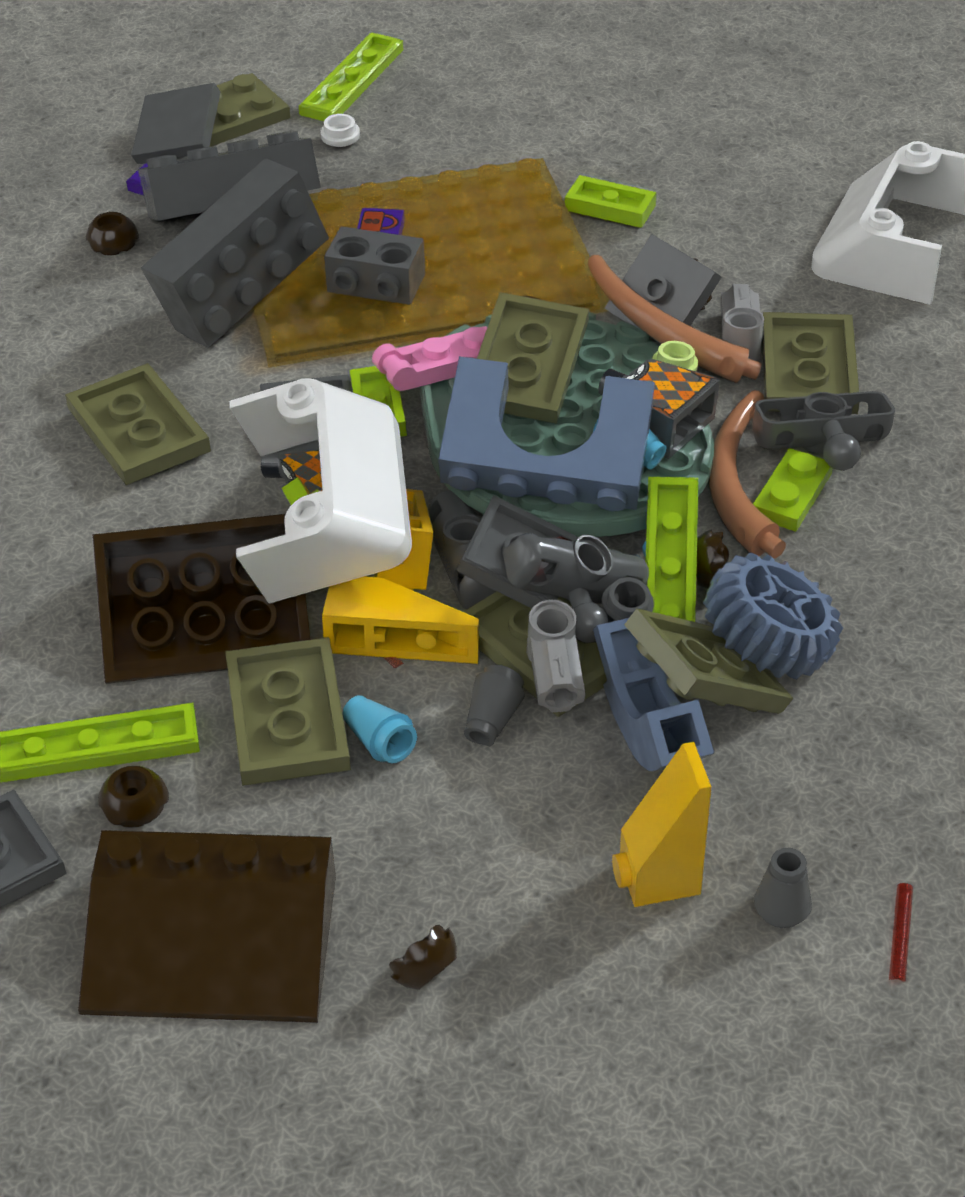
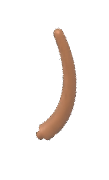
M593 255L588 259V268L606 296L628 319L661 344L667 341H681L691 345L695 350L699 367L737 383L741 376L756 380L761 369V363L748 358V348L726 342L677 320L649 303L628 287L610 269L601 256Z
M753 390L734 407L717 433L714 441V457L709 485L715 508L724 525L735 539L750 553L758 556L767 553L772 558H777L786 547V543L779 538V526L752 504L745 494L737 474V451L740 439L754 416L756 402L764 400L763 393Z

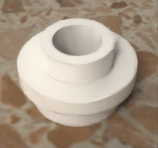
M334 114L327 117L320 131L322 141L335 147L351 145L360 137V129L355 124V119L347 114Z

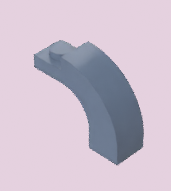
M629 618L597 625L593 632L607 681L603 684L613 716L632 755L638 763L648 771L664 769L681 745L690 742L695 743L701 759L714 754L699 699L686 703H681L677 699L673 690L668 686L666 674L661 667L645 658L636 647L637 639L624 625Z

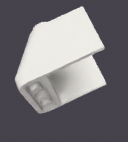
M915 141L899 148L851 184L813 252L811 268L817 276L863 289L931 304L942 245L902 236L903 220L887 208L892 199H898L965 215V154L931 147L925 142Z
M311 378L296 380L229 401L232 413L260 456L311 441H319L322 491L303 496L289 507L284 521L285 535L236 549L237 559L268 603L389 570L400 565L408 557L412 548L400 430L399 424L389 406Z

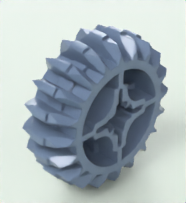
M749 553L746 557L736 555L731 562H726L724 567L719 569L711 580V585L707 590V596L703 604L707 608L705 618L714 624L712 633L715 636L723 637L726 640V649H734L741 655V661L746 659L756 665L759 672L766 668L771 670L775 677L780 678L786 673L790 678L797 680L802 674L811 676L815 670L821 668L824 662H828L836 651L835 646L840 641L839 635L843 630L842 625L838 621L840 612L830 606L832 598L830 595L820 592V584L818 582L808 580L804 576V571L797 572L790 568L787 561L780 564L770 555H766L761 559L754 553Z

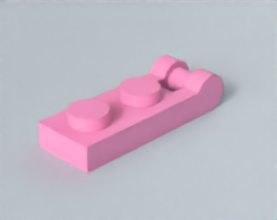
M471 327L463 332L440 338H428L423 342L395 348L392 344H383L374 351L372 362L381 373L386 374L387 380L398 391H405L455 378L459 356L477 359L487 327Z

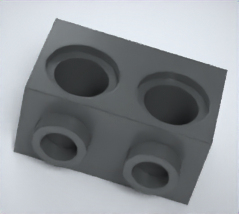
M340 226L324 256L327 292L411 305L425 276L423 238Z

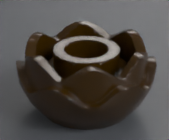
M105 212L96 216L89 224L86 233V241L90 243L92 250L103 255H118L120 252H127L135 245L136 239L139 238L138 230L132 220L118 212Z
M712 529L705 531L697 537L696 577L699 585L707 589L710 587V582L716 572L722 569L729 560L728 548L722 543L723 532L713 533Z
M126 766L116 770L104 781L98 796L99 807L103 810L108 821L123 827H140L150 823L160 815L164 804L169 800L168 789L163 779L153 770L143 766Z
M435 925L430 929L429 935L423 940L411 944L404 956L396 958L389 963V967L393 971L391 978L406 988L420 990L457 959V945L450 928L445 930L442 926Z

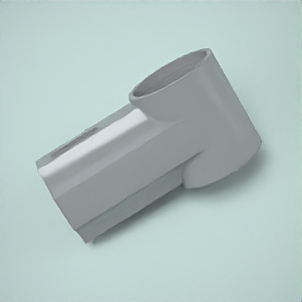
M733 284L729 290L721 293L720 298L722 340L748 348V358L758 361L761 356L764 316L760 312L759 294L752 291L749 284Z
M545 600L534 605L529 613L526 653L532 662L538 705L548 708L550 712L570 711L572 707L583 703L585 699V688L575 636L577 616L574 609L567 603L559 600Z

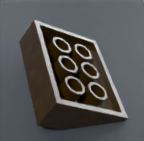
M286 514L92 534L105 684L228 670L225 651L311 640L306 594L268 603L236 557L237 548L285 535L284 521Z
M102 830L90 883L78 1006L79 1015L318 1023L336 881L332 837Z

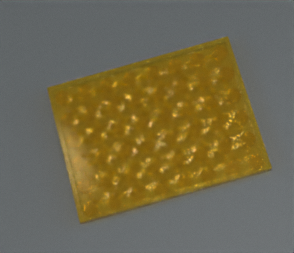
M526 158L514 163L501 165L486 164L474 169L461 171L447 170L440 174L422 177L407 176L396 181L383 183L368 182L356 187L343 189L329 188L309 194L329 239L252 308L269 368L372 351L383 344H392L396 347L420 343L432 337H444L464 324L473 327L485 323L486 317L493 313L500 292L518 296H533L544 301L589 309V312L595 314L608 312L604 308L610 299L599 287L588 268V259L590 258L588 251L544 159ZM362 208L404 210L405 223L402 235L424 239L425 276L411 305L327 292L324 256L340 226L357 229Z

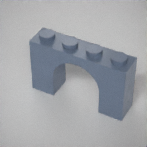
M459 356L438 458L440 482L465 491L482 488L496 490L509 497L532 495L546 497L559 504L582 502L597 504L600 508L609 511H621L625 508L637 510L653 408L655 382L606 376L597 426L590 438L571 452L555 456H543L527 452L515 445L507 437L501 426L509 389L508 363Z

